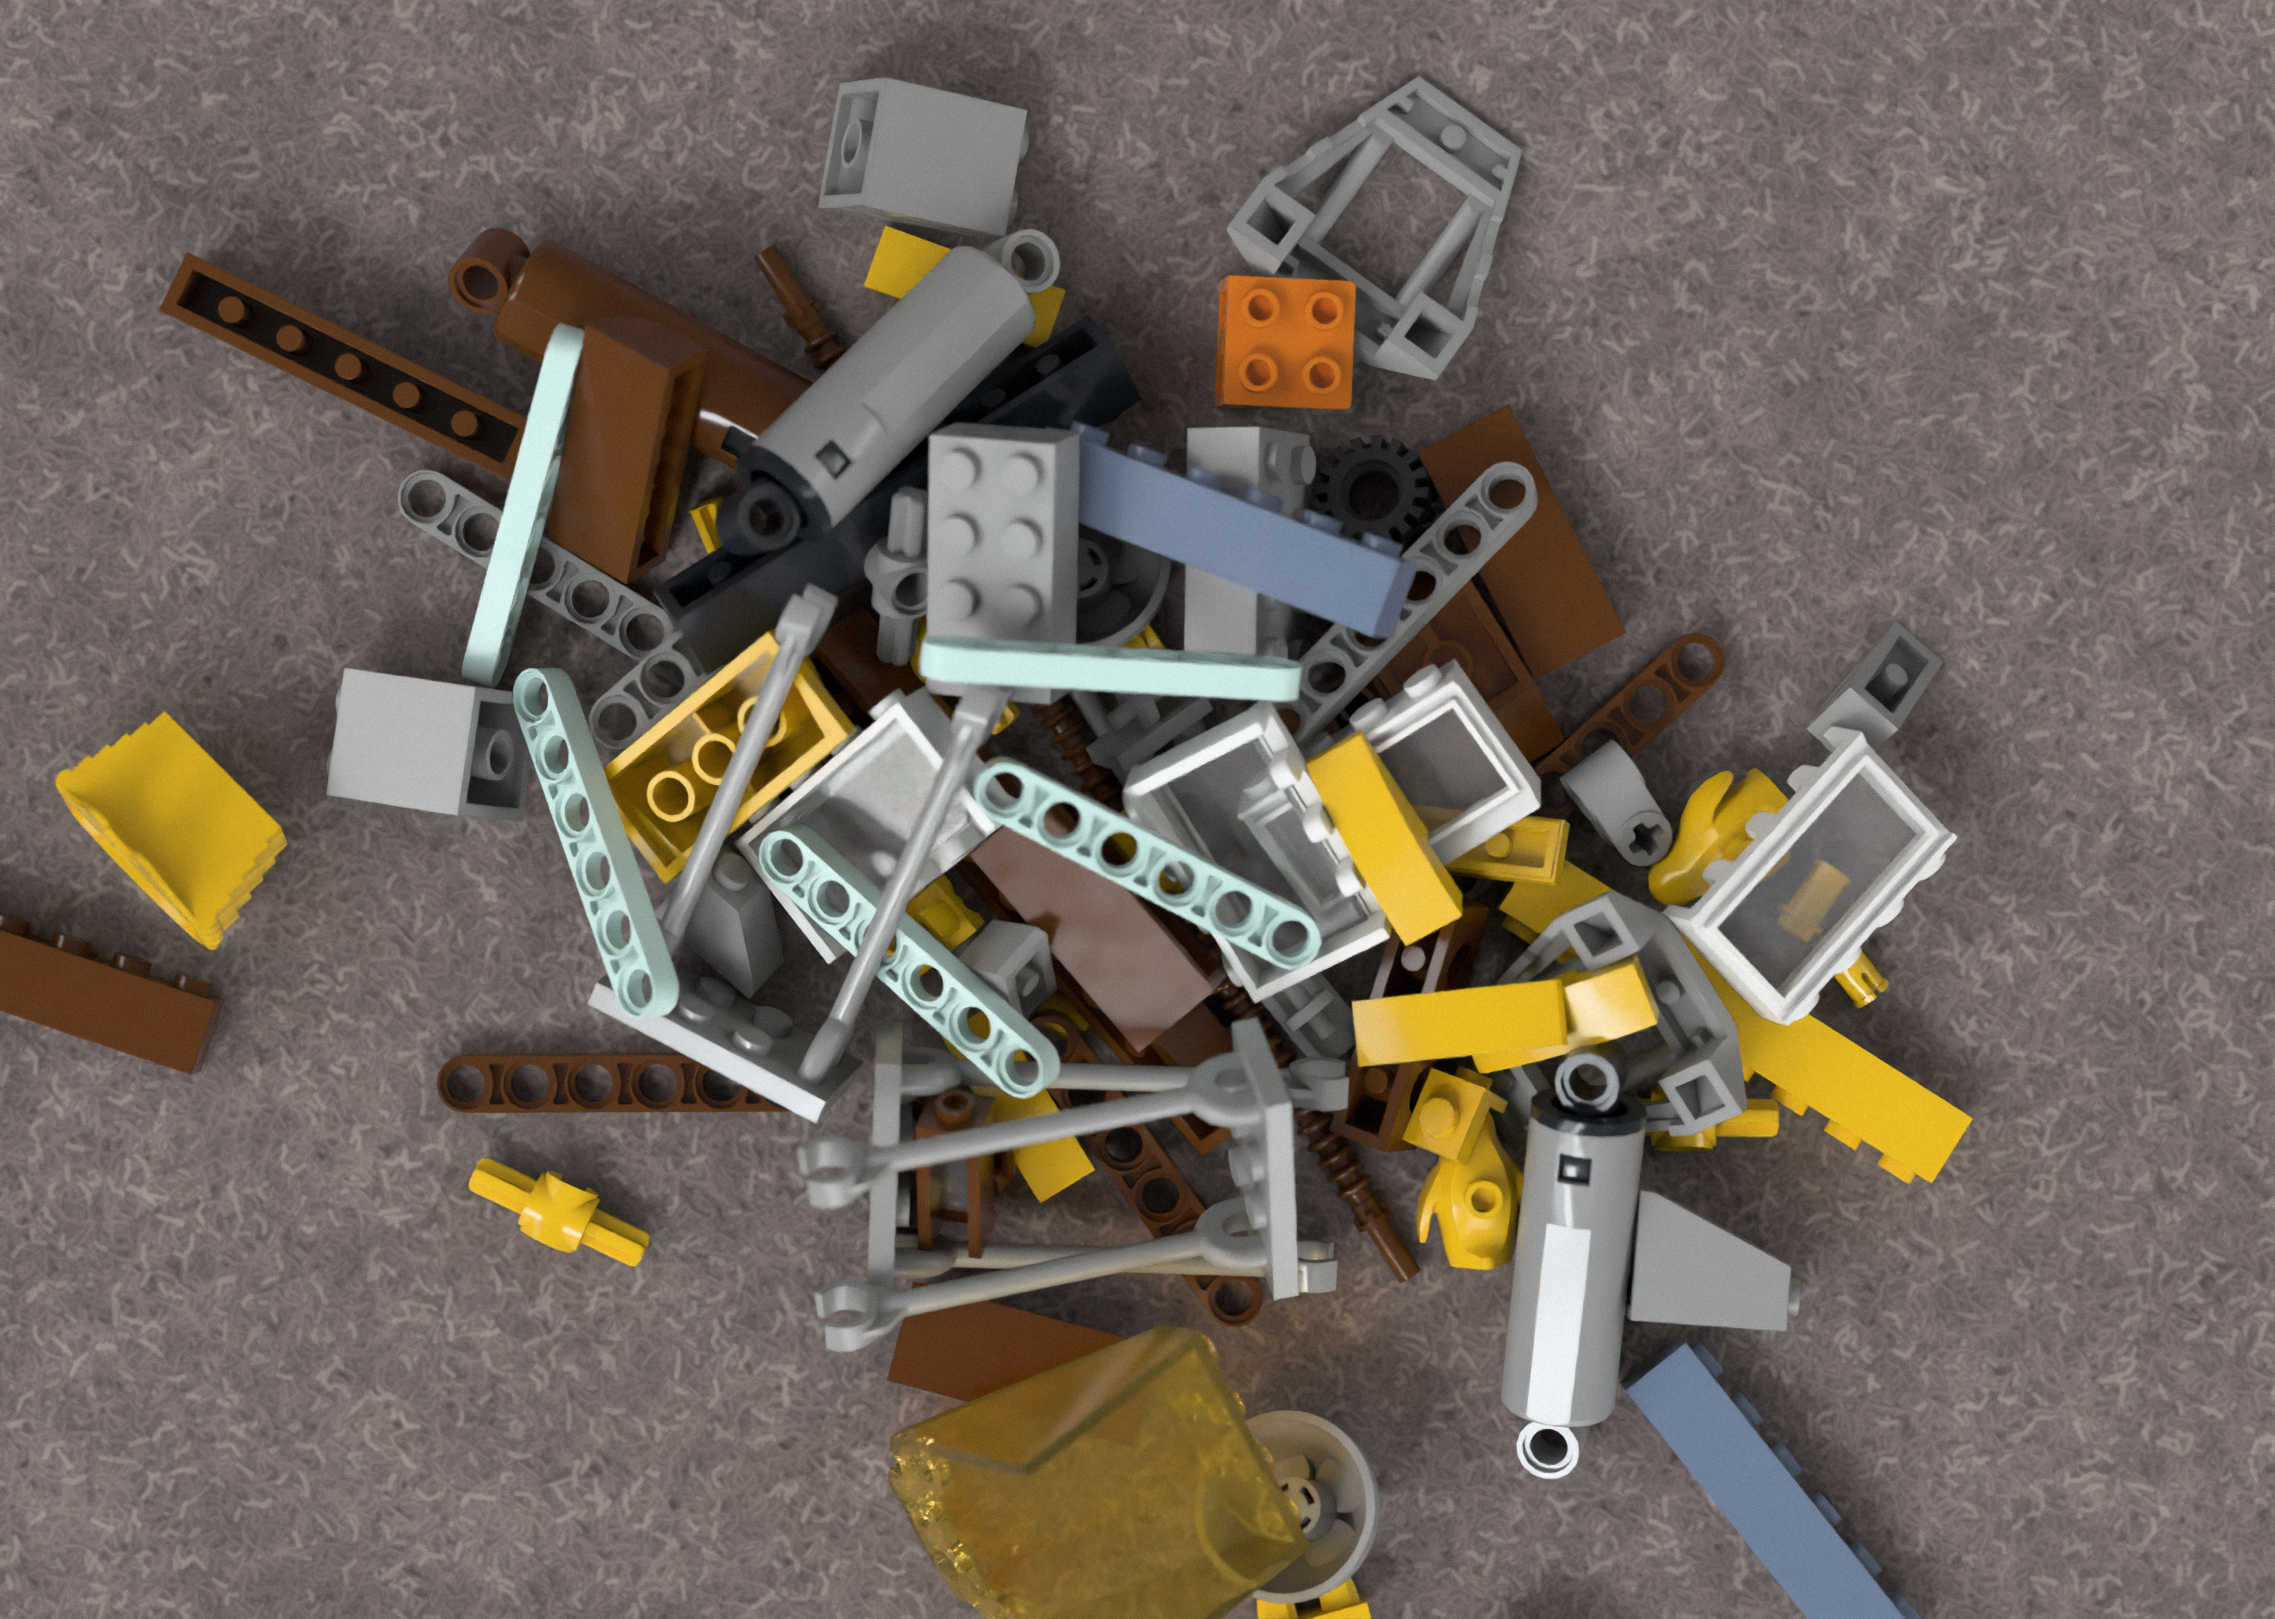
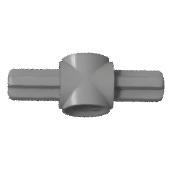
M911 486L901 487L899 492L892 497L889 535L882 538L870 549L864 562L865 575L873 585L871 603L873 608L880 613L876 653L879 660L893 663L895 666L906 665L908 660L914 656L918 618L927 613L929 494L925 490L915 489Z

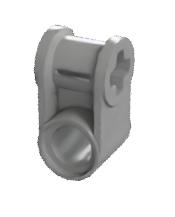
M1614 740L1608 741L1560 778L1566 792L1580 811L1588 818L1598 836L1608 845L1615 847L1619 854L1629 863L1637 866H1649L1660 861L1668 852L1672 843L1670 823L1647 790L1646 782L1636 765Z

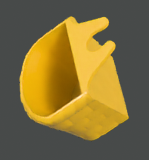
M165 711L150 725L145 722L131 736L126 733L112 747L107 744L93 758L88 755L74 769L62 770L55 779L56 787L62 799L83 828L157 905L191 937L208 949L215 950L225 936L224 932L240 918L238 910L252 898L250 892L263 881L262 875L276 863L275 857L287 845L281 826Z

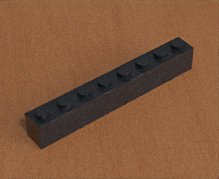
M1087 315L982 381L818 543L806 542L794 536L791 542L779 549L751 556L732 553L722 545L654 588L653 592L687 649L704 672L709 675L721 666L731 663L767 632L777 628L793 594L803 598L804 590L808 583L832 595H838L847 590L852 583L865 576L864 562L868 552L877 542L889 535L892 497L899 492L901 487L905 486L925 490L929 494L930 434L954 423L1034 429L1053 427L1070 430L1073 421H1078L1098 428L1103 424L1114 421L1122 412L1141 401L1140 394L1116 344ZM766 519L751 527L760 536L765 532Z

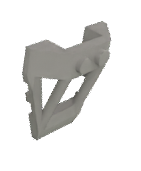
M1418 76L1360 114L1357 120L1330 138L1326 136L1308 148L1307 152L1284 168L1282 166L1264 177L1230 222L1226 231L1255 276L1354 282L1356 285L1353 355L1372 367L1436 381L1474 328L1479 310L1477 306L1484 281L1489 274L1500 223L1505 216L1523 150ZM1393 142L1468 196L1394 299L1319 245ZM1358 146L1312 212L1294 200L1298 194ZM1474 232L1444 308L1428 295Z
M1613 890L1607 891L1560 913L1493 985L1500 986L1529 982L1571 945L1579 956L1532 982L1544 981L1577 969L1578 973L1586 970L1590 973L1636 952L1659 1009L1658 1023L1655 1025L1665 1041L1629 1060L1630 1071L1620 1093L1666 1070L1658 1082L1669 1098L1641 1103L1646 1107L1647 1111L1645 1132L1669 1131L1670 1136L1692 1135L1742 1114L1747 1108L1736 1024L1676 927L1665 914ZM1472 1056L1453 1058L1458 1066L1479 1073ZM1534 1062L1482 1074L1493 1080L1490 1091L1508 1101L1503 1114L1489 1109L1495 1119L1496 1127L1509 1146L1527 1145L1531 1097L1541 1090L1551 1088L1539 1067ZM1603 1074L1590 1081L1589 1084L1594 1086L1604 1085L1607 1083V1077Z

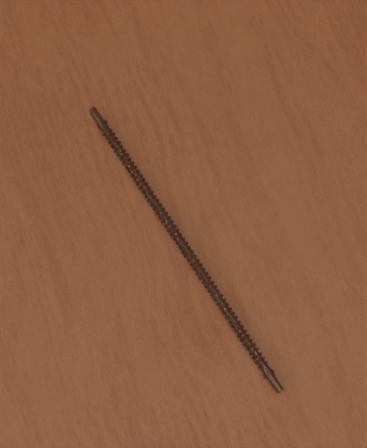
M772 245L757 254L754 260L787 312L782 315L789 327L796 328L798 333L807 342L808 345L804 348L805 354L814 353L818 360L814 363V368L827 371L848 351V347L836 344L835 338L838 336V331L836 329L829 331L823 322L824 319L820 314L822 306L816 296L813 295L808 298L777 247ZM1063 697L1050 705L1035 703L1031 712L1034 715L1041 713L1045 719L1041 724V728L1053 731L1055 737L1051 740V744L1053 746L1060 744L1065 751L1061 755V760H1070L1074 765L1071 776H1080L1083 779L1084 784L1080 788L1081 792L1086 793L1090 791L1095 801L1121 813L1125 809L1121 795L1124 786L1122 784L1115 785L1112 782L1111 777L1114 775L1112 769H1105L1103 766L1094 764L1086 747L1092 744L1095 738H1085L1083 736L1082 730L1085 727V723L1083 721L1076 723L1072 718L1075 707L1072 705L1066 707L1062 702ZM1180 916L1223 966L1220 953L1221 948L1217 941L1211 939L1210 933L1204 934L1195 923ZM1227 976L1209 995H1219L1222 1003L1218 1006V1009L1221 1012L1227 1010L1230 1012L1232 1018L1229 1020L1228 1025L1232 1027L1233 1022L1257 1018L1278 1070L1289 1068L1290 1062L1288 1059L1292 1056V1051L1289 1049L1283 1051L1278 1043L1282 1040V1035L1271 1034L1269 1027L1273 1021L1270 1018L1263 1020L1260 1017L1259 1011L1263 1008V1005L1261 1003L1253 1004L1250 1001V995L1246 988L1242 986L1237 987ZM1292 1104V1121L1297 1120L1301 1126L1297 1131V1135L1300 1137L1307 1135L1311 1142L1307 1146V1150L1319 1153L1320 1159L1317 1161V1166L1329 1169L1330 1175L1326 1180L1330 1184L1336 1182L1339 1185L1340 1190L1336 1196L1339 1199L1346 1198L1351 1205V1210L1355 1215L1353 1223L1360 1233L1368 1232L1399 1283H1403L1415 1276L1421 1269L1388 1218L1393 1213L1385 1201L1379 1200L1367 1184L1371 1181V1176L1368 1174L1361 1176L1357 1168L1361 1165V1161L1349 1158L1348 1152L1351 1150V1145L1349 1143L1341 1144L1338 1140L1339 1134L1329 1131L1328 1121L1332 1117L1331 1113H1322L1318 1110H1309Z

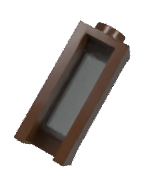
M950 1090L941 1094L929 1095L915 1127L916 1140L993 1125L995 1097L970 1094L962 1090ZM994 1152L917 1167L918 1250L931 1252L943 1221L948 1220L968 1223V1257L981 1259L999 1215L994 1211Z

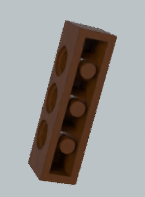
M1462 897L1461 917L1405 946L1392 926L1390 938L1387 940L1369 1000L1466 989L1491 907ZM1355 1045L1346 1077H1349L1347 1109L1335 1111L1329 1131L1382 1152L1417 1149V1146L1408 1143L1402 1137L1431 1068L1441 1071L1444 1058L1358 1067L1357 1048Z

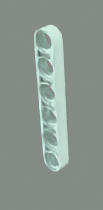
M559 323L554 330L545 353L463 661L462 678L490 688H495L498 685L507 666L557 482L585 330L564 323Z
M931 636L923 638L919 674L932 679L952 682L1290 701L1298 699L1302 665L1294 660L1262 655Z
M560 668L526 669L517 677L513 688L515 712L617 1002L622 1011L632 1018H650L667 1015L673 1010L678 999L679 984L677 974L574 685L569 675ZM543 681L548 691V706L545 712L541 708L539 699L540 687ZM563 739L566 741L569 751L566 769L562 767L560 760V745ZM583 797L586 798L589 806V822L586 827L582 824L580 816V803ZM604 855L607 857L610 866V880L607 886L603 883L600 872L601 860ZM624 914L628 916L631 925V938L628 944L624 942L621 932V922ZM645 973L649 975L652 984V998L649 1004L645 1001L642 991V979Z
M1008 757L993 758L984 763L976 772L973 782L974 796L981 810L1001 824L1279 967L1286 969L1301 968L1310 963L1318 954L1321 944L1320 931L1311 915L1301 907L1018 760ZM999 772L1014 773L1022 781L1023 789L1020 797L1009 806L994 805L986 797L985 788L987 782L993 775ZM1057 802L1072 803L1079 809V824L1068 835L1056 836L1050 834L1044 828L1043 818L1045 812L1051 805ZM1121 831L1130 833L1137 840V851L1130 862L1115 866L1108 864L1102 859L1101 846L1107 836ZM1176 861L1189 864L1194 870V880L1192 886L1186 892L1179 895H1170L1159 888L1158 877L1165 865ZM1229 891L1243 892L1249 896L1251 901V909L1248 916L1237 924L1223 923L1217 919L1215 914L1217 901L1223 894ZM1285 921H1299L1307 928V939L1303 947L1294 953L1285 954L1277 951L1272 945V935L1276 927Z
M794 823L769 833L762 840L759 848V862L764 874L856 957L884 893L808 826ZM784 839L792 840L801 849L803 865L799 872L788 868L782 860L780 847ZM831 880L842 884L848 892L850 905L846 913L835 910L828 901L827 886ZM904 911L894 933L896 937L895 952L893 955L885 953L876 976L1005 1092L1014 1097L1026 1098L1048 1088L1056 1081L1060 1071V1059L1051 1042ZM924 964L933 966L942 976L944 989L940 997L929 994L921 984L920 971ZM971 1006L983 1010L989 1017L991 1033L988 1039L979 1038L970 1030L967 1023V1013ZM1018 1049L1028 1051L1036 1059L1039 1066V1075L1035 1082L1027 1081L1017 1072L1014 1056Z

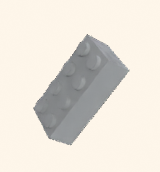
M954 423L930 434L927 637L950 636L1076 644L1080 432ZM926 677V693L963 696L970 684L977 688L978 683L942 681ZM1010 685L1013 688L1008 701L1050 705L1074 689Z
M1263 427L1187 428V468L1188 465H1193L1225 477L1222 489L1244 497L1247 487L1277 496L1284 500L1281 508L1282 512L1303 519L1305 510L1308 509L1309 484L1314 480L1316 472V459L1312 447L1309 446V435ZM1185 564L1184 651L1273 656L1298 662L1312 648L1309 640L1306 639L1308 611Z

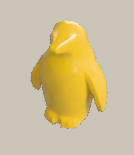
M1753 768L1748 771L1745 779L1729 787L1733 782L1734 774L1729 770L1723 771L1707 779L1690 796L1681 815L1679 829L1674 841L1661 860L1651 865L1648 873L1649 890L1659 903L1683 906L1701 898L1711 887L1702 877L1705 868L1716 859L1734 862L1754 840L1745 830L1747 822L1759 812L1777 815L1789 800L1764 773L1757 768ZM1788 850L1758 883L1775 873L1787 862L1790 856Z
M1490 1111L1487 1113L1467 1164L1464 1165L1439 1155L1436 1164L1427 1175L1418 1196L1416 1226L1419 1242L1426 1243L1431 1219L1435 1213L1443 1247L1451 1267L1490 1270L1510 1263L1513 1260L1518 1205L1520 1206L1524 1173L1503 1148L1497 1136L1495 1119Z

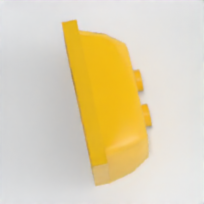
M777 628L767 632L603 768L626 834L664 884L674 880L683 872L781 645L775 641ZM808 655L802 659L726 837L857 732L856 728L827 692Z

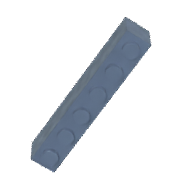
M1073 421L1070 430L1047 427L1048 430L1080 432L1078 523L1372 637H1392L1418 563L1399 557L1403 545L1369 532H1365L1362 542L1339 534L1343 522L1308 509L1305 510L1303 519L1281 511L1284 500L1277 496L1247 487L1244 497L1222 489L1225 477L1193 465H1188L1186 474L1164 467L1167 459L1166 454L1132 442L1128 452L1106 445L1110 433L1078 421Z
M1679 1336L1620 1383L1807 1619H1921L1899 1590L1888 1597L1873 1579L1883 1570L1858 1540L1848 1547L1834 1530V1527L1843 1520L1823 1494L1817 1491L1809 1498L1794 1478L1803 1472V1469L1784 1445L1778 1441L1769 1448L1754 1429L1764 1420L1745 1396L1739 1391L1729 1398L1715 1380L1724 1370L1701 1341L1690 1349L1687 1343Z

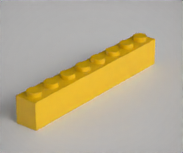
M1564 859L1560 887L1510 882L1495 907L1507 914L1501 926L1527 943L1532 944L1560 913L1613 889ZM1679 932L1736 1024L1743 1078L1746 1082H1749L1754 1072L1776 1085L1770 1094L1771 1098L1800 1116H1803L1808 1106L1829 1119V1122L1823 1129L1825 1132L1855 1151L1862 1140L1883 1153L1877 1165L1910 1185L1916 1175L1933 1183L1973 1120L1972 1117L1810 1014H1807L1800 1020L1792 1021L1789 1026L1761 1018ZM1571 945L1555 960L1560 964H1564L1579 955Z

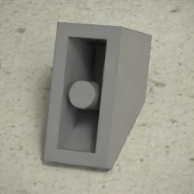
M1895 620L1828 697L1807 727V730L1819 739L1832 753L1835 751V748L1823 736L1831 726L1862 731L1867 744L1876 751L1900 728L1943 661Z
M723 842L684 931L685 943L750 999L784 962L770 889L748 862ZM674 890L654 912L660 921L664 916Z
M993 919L979 935L973 933L963 941L954 955L1028 1022L1057 990L1048 937L1038 927Z

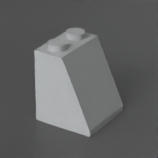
M888 77L842 82L839 84L818 209L981 238L1003 237L1006 235L1007 227L1013 222L1018 207V195L1014 190L1018 164L1023 161L1029 144V131L1025 127L1027 110Z
M344 668L342 685L338 689L335 701L337 721L333 748L328 755L326 764L329 777L326 795L456 816L523 822L532 757L515 712L512 691Z
M1639 1182L1625 1308L1626 1316L1633 1321L1786 1331L1787 1316H1797L1800 1304L1799 1277H1792L1791 1266L1773 1253L1650 1186Z

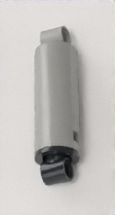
M1025 229L993 240L985 245L982 251L971 246L954 247L736 459L737 472L746 489L735 492L725 498L717 509L715 526L723 546L732 553L751 556L779 549L791 542L794 536L806 542L818 543L1035 329L1036 312L1029 296L1050 287L1057 278L1060 268L1059 252L1052 239L1043 232ZM1012 252L1019 255L1024 263V279L1018 277L1012 269ZM752 505L761 509L766 519V528L762 536L754 532L749 524L748 514Z
M1614 1039L1596 1045H1582L1566 1054L1558 1068L1555 1077V1087L1541 1090L1531 1097L1501 1384V1401L1513 1414L1526 1419L1516 1443L1517 1456L1524 1468L1531 1474L1543 1479H1558L1567 1475L1576 1466L1590 1434L1589 1425L1603 1422L1613 1413L1615 1407L1647 1111L1646 1107L1638 1100L1620 1093L1630 1071L1629 1058L1624 1048ZM1581 1064L1598 1066L1607 1077V1083L1599 1086L1587 1083L1581 1078L1578 1066ZM1552 1429L1558 1431L1564 1436L1567 1445L1556 1447L1548 1444L1542 1438L1540 1430Z

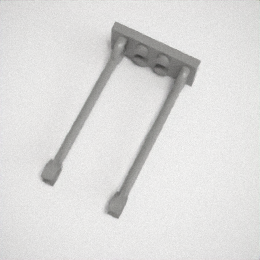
M808 583L804 590L803 598L793 594L780 619L775 641L781 645L659 925L679 984L678 999L675 1007L669 1014L661 1017L638 1019L629 1017L622 1011L617 1002L608 973L597 981L588 1004L806 1119L817 1123L855 1083L864 1061L847 1053L855 1031V1019L977 748L986 742L1007 705L1013 687L1010 685L978 683L977 688L971 684L968 686L950 727L951 732L955 733V736L835 1004L817 1035L810 1034L793 1025L792 1019L784 1012L769 1006L759 1007L736 995V990L727 982L714 977H701L678 965L686 940L684 931L804 656L809 655L819 642L836 607L838 597ZM645 973L642 979V991L645 1001L649 1004L652 998V984L649 975Z
M1253 1018L1233 1022V1052L1205 1060L1192 1071L1184 1087L886 1147L875 1146L860 1140H849L848 1138L835 1135L819 1136L799 1146L800 1173L809 1175L814 1170L825 1166H838L847 1169L842 1174L834 1177L821 1178L811 1176L807 1181L810 1206L837 1208L852 1202L860 1196L861 1192L874 1188L882 1178L892 1172L1194 1112L1198 1117L1210 1124L1229 1127L1233 1138H1237L1238 1147L1229 1148L1228 1158L1233 1181L1237 1187L1240 1186V1197L1213 1204L1200 1215L1194 1231L903 1291H894L879 1285H866L863 1282L854 1280H839L826 1284L815 1292L817 1316L825 1319L834 1312L848 1309L864 1313L858 1319L850 1322H834L829 1320L824 1325L827 1349L837 1352H849L864 1348L874 1341L877 1336L889 1332L901 1319L907 1316L1202 1256L1206 1261L1218 1268L1230 1271H1250L1262 1268L1274 1300L1299 1295L1292 1102L1258 1019ZM1235 1087V1092L1223 1091ZM1247 1230L1249 1234L1246 1237L1230 1236L1232 1233Z
M877 1021L872 1145L886 1147L912 1141V1105L900 1104L901 1095H936L950 1091L959 1085L999 1086L970 1060L959 1059L947 1051L936 1048L902 1046V1022ZM1322 1057L1304 1058L1290 1063L1289 1068L1279 1069L1292 1104L1301 1108L1318 1111L1347 1109L1349 1077L1345 1076L1346 1061ZM1014 1061L1016 1070L1021 1077L1032 1082L1037 1080L1039 1075L1037 1062ZM1060 1063V1071L1056 1081L1048 1088L1160 1092L1186 1086L1192 1071L1196 1067ZM1235 1087L1223 1091L1235 1092ZM910 1169L889 1173L874 1188H871L867 1284L879 1285L893 1290L894 1278H929L938 1276L952 1267L1010 1269L1115 1247L987 1243L982 1258L976 1259L968 1257V1242H953L951 1239L938 1233L931 1252L918 1250V1228H908ZM1314 1238L1297 1239L1299 1292L1325 1293L1336 1290L1338 1260L1333 1258L1334 1242ZM1202 1256L1122 1272L1265 1277L1262 1268L1250 1271H1230L1214 1266Z

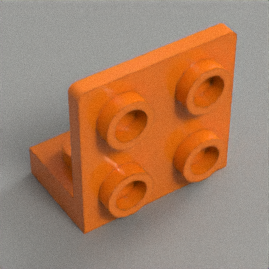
M1228 275L1220 280L1214 408L1242 409L1246 406L1321 410L1349 409L1352 399L1355 283L1340 280Z

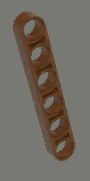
M1701 633L1686 634L1676 639L1572 732L1563 743L1559 744L1533 768L1538 777L1548 771H1557L1565 775L1586 759L1582 751L1583 739L1588 732L1597 728L1610 731L1615 736L1618 745L1632 759L1717 682L1725 666L1724 652L1719 643L1709 635ZM1690 643L1703 645L1712 655L1713 664L1711 671L1701 680L1687 679L1680 673L1677 666L1678 653L1684 646ZM1642 686L1655 687L1662 693L1665 699L1664 713L1658 720L1652 723L1640 722L1630 711L1629 702L1631 695ZM1569 796L1565 804L1558 808H1548L1540 804V808L1526 816L1564 820L1577 808V805ZM1476 878L1472 887L1462 893V897L1473 900L1496 880Z
M1043 1009L1030 1019L1029 1023L1035 1028L1045 1023H1055L1066 1030L1069 1042L1066 1049L1058 1055L1060 1063L1104 1064L1074 1020L1066 1013L1056 1009ZM1022 1050L1028 1062H1037L1031 1053ZM1047 1088L1063 1111L1080 1108V1106L1071 1101L1068 1089ZM1106 1090L1105 1096L1100 1103L1129 1097L1121 1090ZM1146 1121L1125 1125L1134 1128L1142 1138L1140 1151L1129 1159L1113 1157L1105 1146L1106 1137L1114 1128L1081 1134L1155 1239L1185 1233L1194 1229L1200 1215L1208 1207ZM1156 1177H1165L1172 1180L1179 1190L1177 1202L1166 1210L1150 1208L1142 1198L1144 1186ZM1181 1274L1208 1313L1218 1323L1228 1327H1241L1250 1323L1259 1314L1262 1306V1289L1257 1277ZM1238 1279L1250 1287L1252 1298L1244 1309L1238 1312H1229L1217 1304L1215 1294L1223 1282Z
M682 1053L465 1054L456 1056L445 1063L438 1073L436 1083L438 1095L443 1103L452 1110L463 1113L791 1111L740 1084L739 1091L733 1098L724 1101L714 1099L707 1093L704 1086V1077L709 1067ZM595 1064L601 1065L608 1070L612 1077L613 1085L611 1092L606 1098L592 1101L581 1095L576 1081L583 1067ZM524 1065H536L543 1069L548 1077V1091L540 1100H524L514 1090V1074ZM650 1065H665L672 1070L676 1077V1089L672 1096L666 1100H652L641 1089V1074ZM458 1066H474L484 1076V1091L476 1100H460L450 1090V1075Z

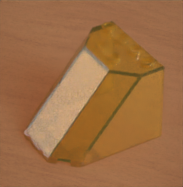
M1163 1324L902 1428L890 1437V1451L894 1454L898 1463L889 1469L888 1483L905 1510L906 1517L925 1552L930 1556L936 1567L935 1569L961 1604L965 1601L972 1604L979 1611L983 1619H1223L1311 1548L1300 1527L1302 1523L1301 1514L1292 1500L1283 1494L1272 1473L1274 1462L1268 1451L1255 1440L1244 1419L1246 1417L1244 1403L1227 1386L1216 1365L1218 1362L1216 1349L1206 1336L1200 1333L1199 1330Z

